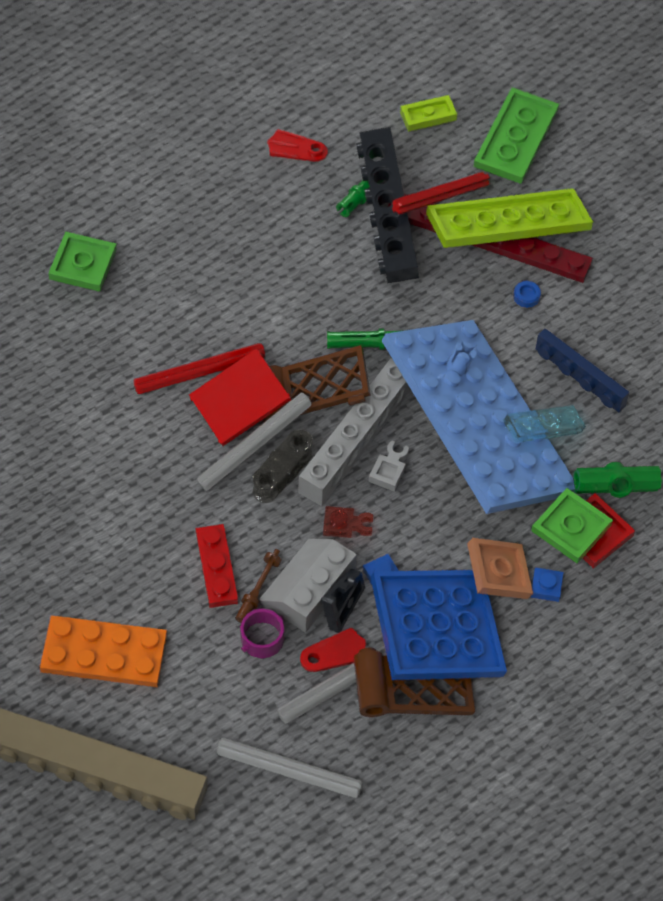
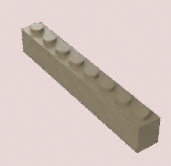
M0 708V758L10 763L19 761L27 764L30 769L36 772H44L46 770L55 773L59 779L66 782H71L72 780L82 782L85 787L93 791L103 789L112 792L114 797L123 801H128L129 799L139 801L142 806L150 810H158L160 808L169 811L170 815L180 820H186L187 818L196 819L208 789L207 776Z

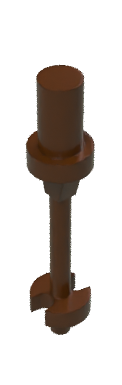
M275 549L273 553L267 552L264 556V561L267 563L255 588L249 594H245L241 600L243 604L235 617L239 623L242 622L248 613L258 607L260 603L258 600L259 591L272 566L279 567L282 561L278 556L280 553L278 549Z

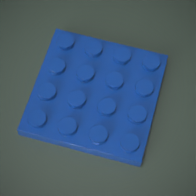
M473 570L373 571L370 578L392 680L504 677L507 669L488 594L477 593Z

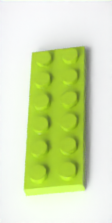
M574 188L428 205L426 212L444 248L591 230L593 225L590 215Z

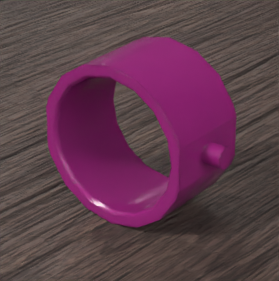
M257 609L248 613L243 618L240 626L241 650L244 653L247 651L251 656L261 659L277 654L284 643L283 617L268 609ZM256 623L271 624L279 631L277 639L266 645L254 644L248 640L245 634Z

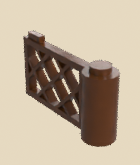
M361 345L285 367L269 366L283 388L290 394L292 400L300 393L310 397L311 406L300 415L346 402L349 405L365 402V397L371 396L364 350ZM357 356L358 362L352 370L342 366L348 358ZM329 364L333 366L326 377L316 373L323 365ZM339 370L348 374L341 385L331 381ZM302 371L306 373V376L300 384L292 382L291 374ZM312 378L321 381L314 393L305 389ZM354 378L361 381L362 389L355 391L346 389ZM327 386L336 389L332 397L326 399L320 397ZM283 405L282 407L268 415L266 418L263 419V421L266 422L285 405Z
M363 648L354 656L359 711L362 716L379 717L387 713L473 715L475 713L471 678H461L458 682L453 678L443 679L452 687L446 695L433 685L437 679H431L430 681L427 679H416L424 686L416 694L404 684L407 680H392L387 655L376 651L375 648ZM398 689L411 699L408 704H395L394 693ZM428 690L440 701L437 705H428L420 696ZM456 691L465 699L466 706H457L448 697Z

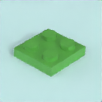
M65 232L48 273L49 280L101 292L117 251L116 243Z
M566 488L532 525L531 531L578 564L610 528L613 520Z

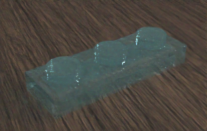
M574 405L507 414L503 420L515 443L580 434L586 427Z

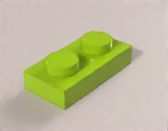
M449 95L400 107V114L408 132L457 120V112Z

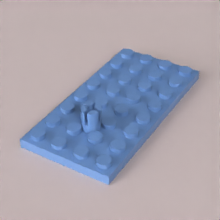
M474 320L386 333L382 339L384 346L486 514L554 500L566 488L576 494L572 475Z

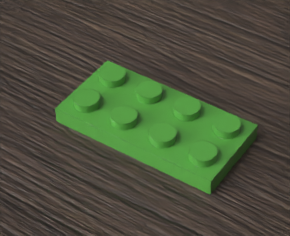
M511 88L474 160V167L522 184L558 112L559 104Z

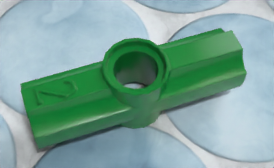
M611 462L605 467L577 468L574 470L573 475L576 494L611 493L614 497L622 498L629 495L630 492L658 491V489H661L662 484L659 466L625 467L620 462Z

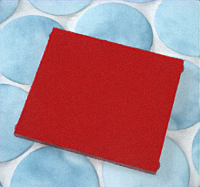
M257 349L189 394L190 400L194 402L222 446L292 400L290 394L283 388L261 356V352Z

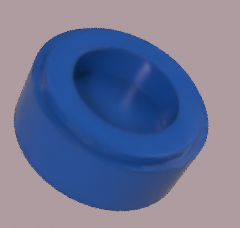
M522 281L515 286L513 297L519 306L530 308L538 304L541 290L534 282Z

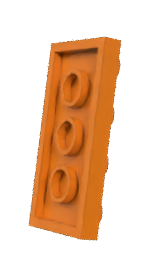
M51 615L40 664V672L158 687L167 630Z

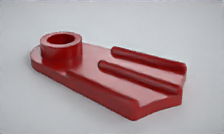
M277 129L275 134L267 141L270 156L318 162L324 160L328 154L325 144Z
M353 628L346 629L305 648L301 653L300 663L305 670L310 672L354 664V656L361 649L365 648L366 640L358 635ZM314 657L318 662L311 663L308 659Z

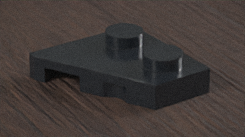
M351 568L323 596L321 601L330 630L337 633L341 632L365 589L362 572Z

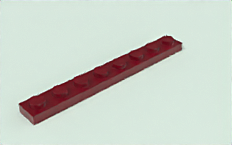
M428 206L407 212L409 224L435 232L426 214ZM533 237L473 245L584 283L593 260L592 257Z

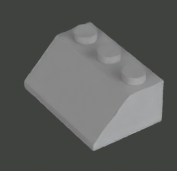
M308 539L259 599L260 604L274 611L277 615H281L283 619L306 633L324 611L321 601L323 596L351 568L356 570L357 554L333 539Z

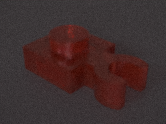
M326 506L323 536L351 538L352 531H357L362 536H371L372 527H365L362 524L364 522L373 523V514L362 513L359 516H353L354 508Z

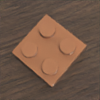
M472 538L467 543L477 593L528 599L533 594L522 544Z

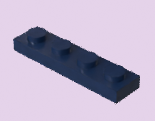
M546 328L538 334L535 349L543 359L552 361L564 375L573 377L584 390L592 392L599 397L606 407L613 408L617 412L626 407L629 396L628 390Z

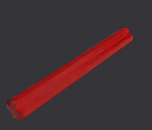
M480 172L395 199L392 202V210L400 215L487 187L490 177L488 174Z
M257 343L135 378L133 380L134 388L137 394H142L229 368L255 349L260 351L261 356L265 358V350L261 343Z

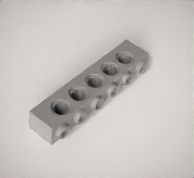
M392 358L369 385L371 396L365 397V402L355 404L299 475V494L323 506L409 394L411 389Z

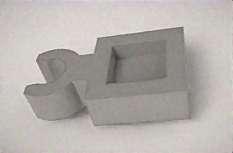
M391 441L387 446V457L379 455L369 475V482L395 492L405 471L406 464L402 462L408 457L409 447L405 446L402 452L397 453L393 451L395 441Z

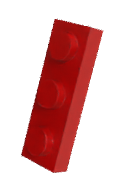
M224 524L196 528L209 608L238 604Z

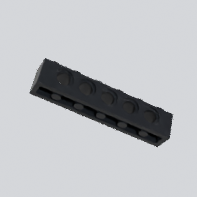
M391 127L360 132L361 142L356 143L358 158H364L365 165L360 166L363 182L368 181L369 188L365 189L367 205L372 204L374 210L369 212L371 227H377L378 235L373 236L376 251L382 252V259H378L380 275L386 274L387 283L419 278L408 214L406 212L399 215L392 210V202L395 199L404 197ZM376 157H381V158H383V159L380 160V161H374V160H372V159H374V158H376ZM380 180H386V181H387V182L384 183V184H378V183H377V182L380 181ZM384 203H390V204H392V205L389 206V207H382V206H381V205L384 204ZM389 226L396 227V229L392 231L385 230ZM395 249L401 251L399 254L390 253V251Z

